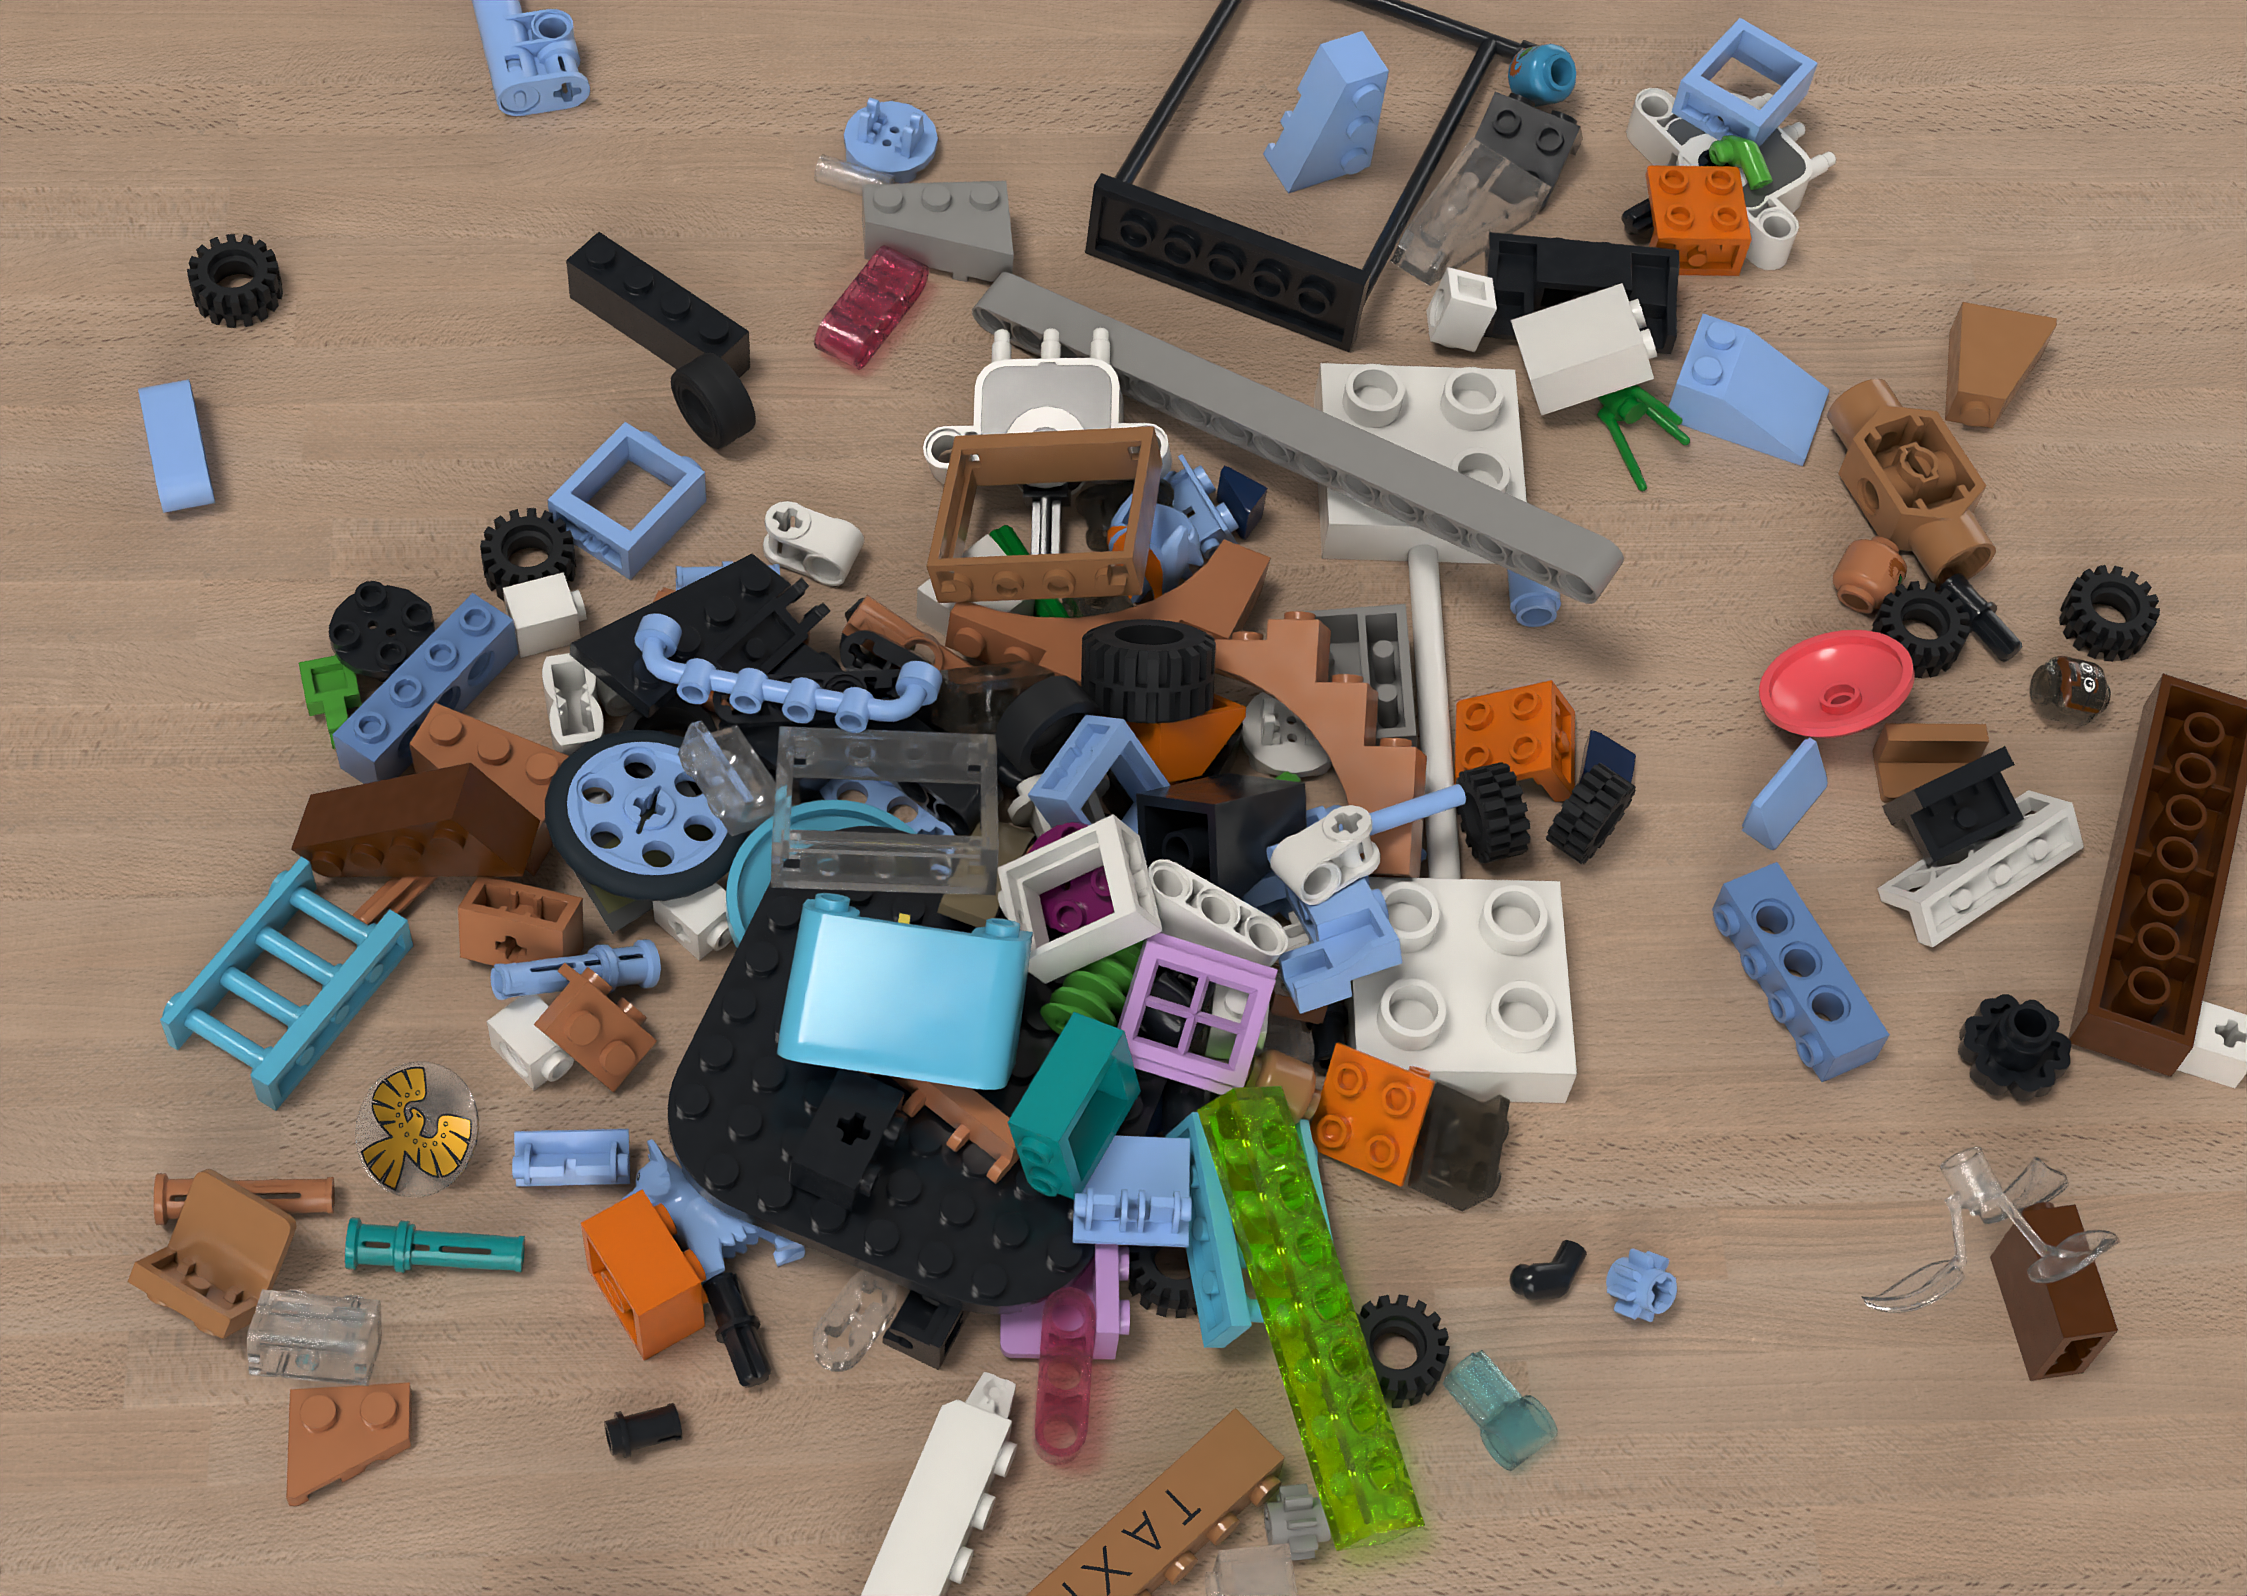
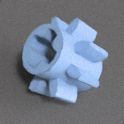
M1634 1248L1630 1249L1629 1257L1617 1259L1610 1267L1606 1279L1607 1293L1618 1299L1614 1311L1634 1320L1638 1317L1652 1322L1654 1313L1661 1314L1668 1310L1674 1302L1677 1293L1676 1277L1665 1272L1669 1259L1650 1251L1644 1253Z

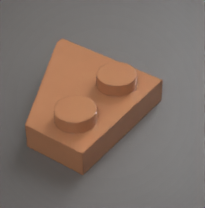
M410 1382L290 1389L286 1493L289 1506H299L309 1501L307 1495L339 1478L343 1483L364 1472L366 1467L372 1462L387 1460L411 1447L412 1389Z

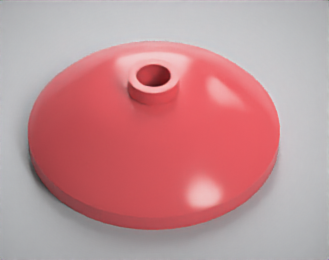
M1834 631L1806 639L1780 654L1768 666L1761 678L1759 697L1766 716L1775 725L1786 731L1812 738L1842 737L1869 729L1896 711L1911 692L1915 672L1909 652L1897 640L1873 631Z

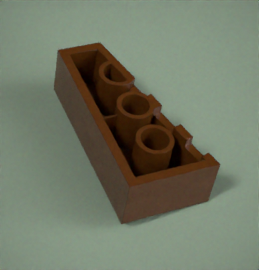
M466 763L311 794L291 850L300 857L310 861L314 872L331 878L523 876L540 820L472 763Z

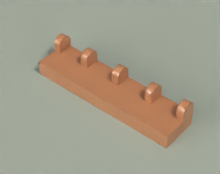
M859 1071L860 1073L865 1074L871 1078H874L877 1075L874 1073ZM889 1076L912 1094L902 1108V1111L907 1115L913 1117L926 1105L956 1129L946 1143L953 1151L957 1152L969 1139L997 1160L990 1167L986 1175L995 1184L1003 1178L1019 1159L1008 1125L1010 1118L972 1088Z

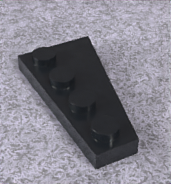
M752 553L572 642L569 655L645 717L650 718L677 694L678 684L658 679L647 670L642 658L643 652L635 643V635L644 616L654 613L662 614L672 618L679 624L682 636L676 652L667 659L686 664L690 659H703L764 604L774 596L778 598L791 584Z

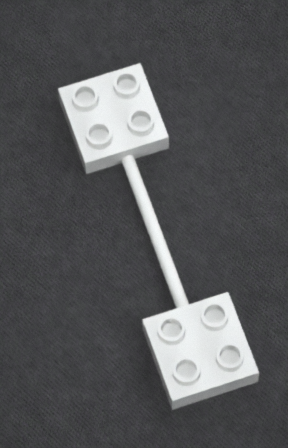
M1320 363L1314 394L1315 409L1527 502L1515 370L1482 369L1477 367L1452 368ZM1318 483L1322 559L1408 561L1420 748L1427 756L1425 795L1453 786V759L1438 562L1495 563ZM1456 807L1425 817L1429 878L1369 877L1370 889H1379L1385 899L1389 914L1388 920L1400 941L1402 964L1350 981L1352 997L1344 999V1006L1348 1010V1024L1345 1027L1346 1046L1406 1070L1409 1069V1066L1428 1070L1431 1073L1429 1079L1435 1081L1430 1100L1565 1103L1576 1078L1577 1068L1560 881L1461 879Z

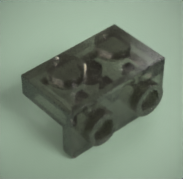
M1439 1082L1435 1083L1414 1149L1407 1187L1460 1211H1465L1491 1198L1501 1180L1499 1163L1502 1146L1509 1132L1507 1116L1510 1099L1497 1095L1481 1103Z

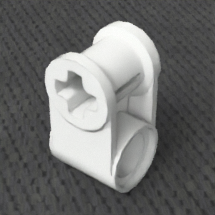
M789 501L779 502L771 506L766 512L764 524L768 534L764 538L763 552L770 563L779 564L782 568L813 578L823 585L839 586L844 583L864 543V536L857 527L845 520L826 516L807 509L798 503ZM791 516L795 517V527H791ZM779 542L783 543L782 553L778 552Z
M1354 805L1334 809L1323 819L1280 842L1271 856V869L1304 903L1317 905L1325 902L1334 893L1359 878L1370 875L1377 869L1380 863V852L1377 845L1370 838V832L1372 831L1370 814L1364 808ZM1340 824L1343 826V831H1339ZM1361 853H1364V860H1363V861H1361V858H1360V854H1361Z

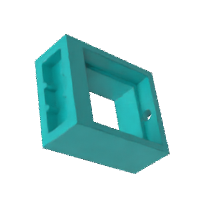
M1073 1012L1010 1117L1008 1125L1027 1182L1038 1192L1047 1196L1061 1194L1075 1200V1193L1083 1192L1141 1092L1124 1030Z

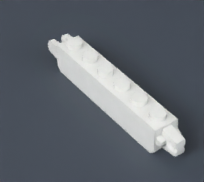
M984 1372L966 1402L955 1400L942 1405L861 1596H946L951 1581L962 1584L974 1550L966 1547L974 1527L982 1531L985 1529L996 1500L995 1496L988 1494L995 1475L1006 1477L1016 1453L1017 1444L1010 1442L1012 1420L1009 1419L1016 1390L1015 1383Z

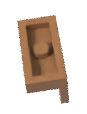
M1885 723L1872 750L1881 801L1889 803L1915 788L1981 758L1989 743L1986 724Z

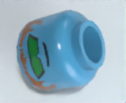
M1550 43L1524 48L1513 57L1509 65L1508 80L1512 93L1521 95L1534 102V107L1562 102L1571 95L1576 83L1575 62L1570 53L1559 45Z

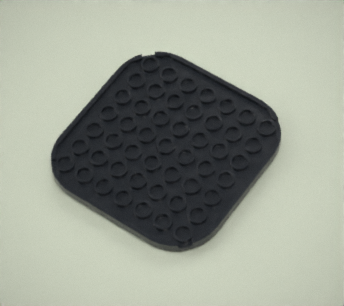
M856 826L826 833L797 849L776 871L676 1071L669 1093L667 1123L669 1141L672 1143L674 1153L682 1167V1173L703 1198L733 1217L949 1306L974 1313L995 1315L1022 1312L1024 1307L1040 1303L1048 1298L1053 1300L1075 1284L1084 1274L1095 1256V1244L1073 1243L1074 1200L1061 1194L1047 1196L1035 1190L1027 1182L1020 1158L1003 1178L995 1184L986 1175L990 1167L997 1160L969 1139L957 1152L953 1151L946 1143L956 1129L926 1105L913 1117H910L901 1110V1114L908 1117L901 1138L894 1149L885 1145L877 1160L878 1163L884 1165L878 1183L870 1197L860 1194L852 1211L788 1183L791 1160L839 1068L791 1061L777 1054L782 1014L802 907L807 899L815 900L816 894L819 893L839 894L850 898L849 906L859 910V917L898 922L899 913L911 915L909 924L966 933H972L975 928H978L937 913L949 881L962 855L961 853L916 835L888 827ZM1001 910L997 918L1007 919ZM1046 924L1049 942L1068 934L1050 928ZM1028 972L1016 1064L1009 1081L1001 1089H973L1009 1118L1060 1036L1044 1021L1040 1010L1042 1006L1050 1003L1053 992L1063 987L1064 980L1068 974L1045 984ZM1115 1016V1018H1116V1020H1117V1022H1118V1024H1119L1120 1017H1119V1016ZM1139 1028L1137 1036L1155 1041ZM1135 1068L1141 1092L1115 1136L1145 1137L1168 1078ZM877 1074L873 1078L905 1093L902 1108L912 1095L887 1075ZM852 1135L850 1140L844 1143L852 1145L854 1140L859 1137Z

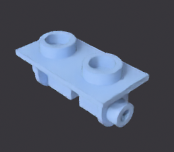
M1183 454L1178 457L1185 468L1178 473L1176 471H1169L1166 477L1160 480L1159 492L1169 507L1185 515L1194 510L1195 514L1189 517L1198 532L1201 554L1206 559H1210L1224 539L1238 544L1231 532L1238 529L1239 526L1224 502L1215 507L1208 496L1216 491V488L1203 467L1199 465L1192 470Z
M629 1129L514 1131L515 1156L512 1159L513 1179H516V1187L630 1184Z

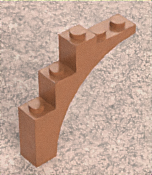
M1224 539L1209 561L1182 585L1150 602L1114 613L1079 618L1033 617L997 611L968 601L956 602L950 612L945 647L1035 683L1051 676H1067L1081 686L1082 637L1087 631L1107 623L1135 619L1165 620L1193 626L1213 634L1214 639H1232V633L1242 631L1262 592L1271 557Z
M1290 611L1284 613V619H1268L1266 640H1263V634L1248 631L1232 633V639H1215V674L1254 686L1283 703L1298 716L1328 754L1345 790L1348 806H1359L1367 810L1368 813H1372L1425 795L1427 756L1417 747H1412L1411 740L1382 738L1380 739V746H1375L1378 692L1368 683H1363L1364 678L1358 675L1336 674L1332 675V682H1328L1331 630L1320 620H1316L1315 614ZM1423 818L1370 836L1371 841L1379 849L1380 863L1377 869L1368 875L1369 877L1420 878ZM1361 853L1360 856L1364 860V853Z

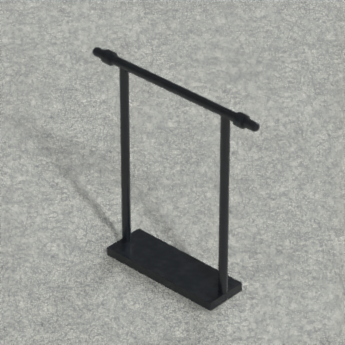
M1221 0L1116 176L1111 177L1101 173L1094 184L1085 253L1350 352L1356 341L1363 307L1493 58L1497 54L1512 60L1522 49L1539 45L1526 40L1518 43L1401 0H1347L1478 48L1363 268L1359 269L1133 185L1242 0Z

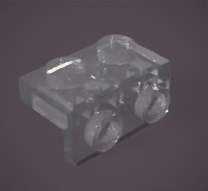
M702 721L689 725L677 755L686 774L693 777L706 797L711 812L714 816L720 818L731 836L756 829L767 819L791 807L737 725L712 733L708 731Z

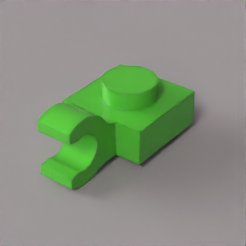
M336 655L299 662L309 716L325 713L332 748L336 749L332 734L348 719L347 709L362 705L356 673L342 665Z

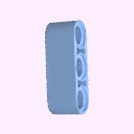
M190 380L139 388L138 392L163 513L215 503Z

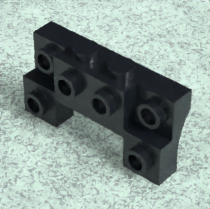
M1489 232L1485 249V277L1492 278L1497 310L1483 337L1517 340L1511 320L1623 283L1628 300H1639L1647 326L1639 330H1650L1657 353L1671 354L1677 338L1679 250L1612 244L1609 242L1569 240L1558 237L1548 238Z

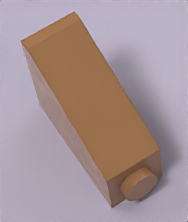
M1962 302L1949 332L1945 421L1992 429L2042 357L2057 326V318Z

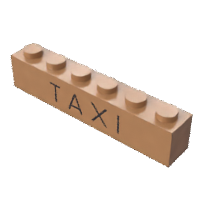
M1236 1408L1233 1409L1026 1596H1152L1151 1594L1166 1580L1172 1585L1178 1583L1196 1565L1198 1559L1194 1555L1209 1541L1215 1546L1222 1543L1239 1525L1240 1520L1236 1517L1251 1503L1257 1508L1261 1507L1277 1492L1282 1484L1278 1478L1285 1457Z

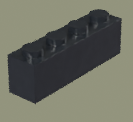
M601 232L596 233L566 260L570 298L675 369L690 363L693 359L705 353H714L722 358L739 378L750 369V342L747 329Z

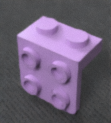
M1095 1244V1256L1091 1264L1075 1284L1053 1300L1048 1298L1040 1303L1024 1307L1022 1312L1000 1314L1001 1353L1008 1358L1115 1359L1119 1335H1129L1130 1301L1119 1300V1281H1128L1129 1247L1115 1244Z

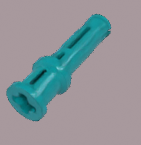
M351 1217L346 1235L345 1268L355 1270L358 1264L393 1266L395 1272L405 1273L406 1270H411L413 1265L522 1272L525 1236L510 1237L467 1232L416 1230L415 1224H410V1221L401 1220L397 1226L362 1224L360 1218ZM367 1242L390 1243V1247H389V1248L366 1247V1243H367ZM415 1245H428L430 1250H415ZM442 1248L490 1249L491 1254L443 1252Z

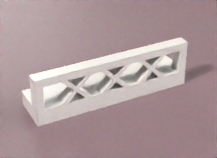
M2030 790L2026 791L2015 799L2024 817L2023 820L1927 865L1923 858L1877 888L1881 902L1910 911L1918 942L1930 947L1936 946L2084 848L2073 803ZM2032 810L2036 811L2035 814L2025 815ZM1921 887L1914 893L1909 891L1912 888Z

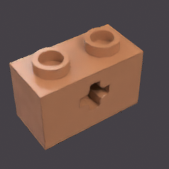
M477 877L458 906L460 958L494 966L499 963L509 964L547 958L580 955L584 948L583 898L494 877Z

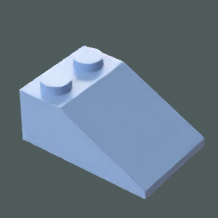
M1702 314L1677 380L1669 408L1682 418L1681 425L1803 466L1829 389L1750 329Z

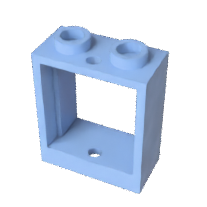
M1739 18L1681 80L1672 113L1717 140H1721L1726 135H1735L1750 139L1760 147L1807 95L1818 63ZM1731 57L1781 85L1780 89L1760 110L1710 81Z
M624 422L547 500L549 512L553 513L554 522L561 518L566 523V530L571 531L573 543L631 580L706 502L705 471L690 457H681L663 446L659 439L650 432H641L627 422ZM628 461L633 462L672 487L664 498L631 531L587 504Z
M1085 715L1028 793V797L1051 828L1070 822L1091 825V822L1081 808L1108 770L1111 769L1134 802L1121 821L1138 834L1136 793L1171 785L1124 719Z

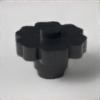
M2002 994L1996 998L1983 1000L1974 1016L1966 1019L1959 1032L1961 1042L1958 1046V1054L1964 1060L1973 1063L1969 1072L1970 1078L1975 1083L1983 1086L1991 1095L2000 1096L2009 1090L2017 1100L2026 1102L2034 1097L2047 1095L2055 1084L2056 1079L2064 1075L2070 1065L2069 1053L2072 1044L2067 1036L2056 1032L2060 1023L2059 1017L2052 1011L2047 1010L2039 1001L2028 1000L2023 1004H2019L2013 996Z

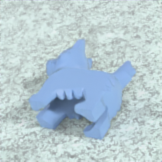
M652 1139L647 1141L650 1152L648 1154L649 1163L638 1171L635 1180L636 1187L632 1192L623 1197L622 1200L643 1189L653 1206L659 1203L664 1205L677 1229V1234L672 1237L682 1252L691 1249L704 1269L706 1280L701 1282L702 1286L710 1278L724 1273L723 1258L734 1259L735 1252L746 1253V1244L756 1245L758 1238L775 1245L776 1250L773 1256L777 1267L804 1257V1245L733 1217L709 1203L688 1182L682 1173V1169L669 1159Z

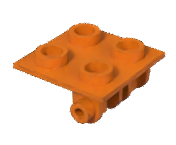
M1337 1042L1321 1091V1099L1310 1127L1312 1140L1318 1152L1400 1187L1403 1186L1435 1081L1429 1079L1431 1073L1426 1069L1416 1066H1409V1069L1406 1070Z

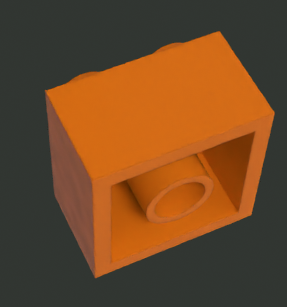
M642 1189L581 1222L588 1271L644 1361L705 1327L703 1305L708 1303V1298L701 1285V1282L706 1280L704 1269L691 1249L682 1252L672 1237L677 1234L676 1226L662 1203L653 1206Z

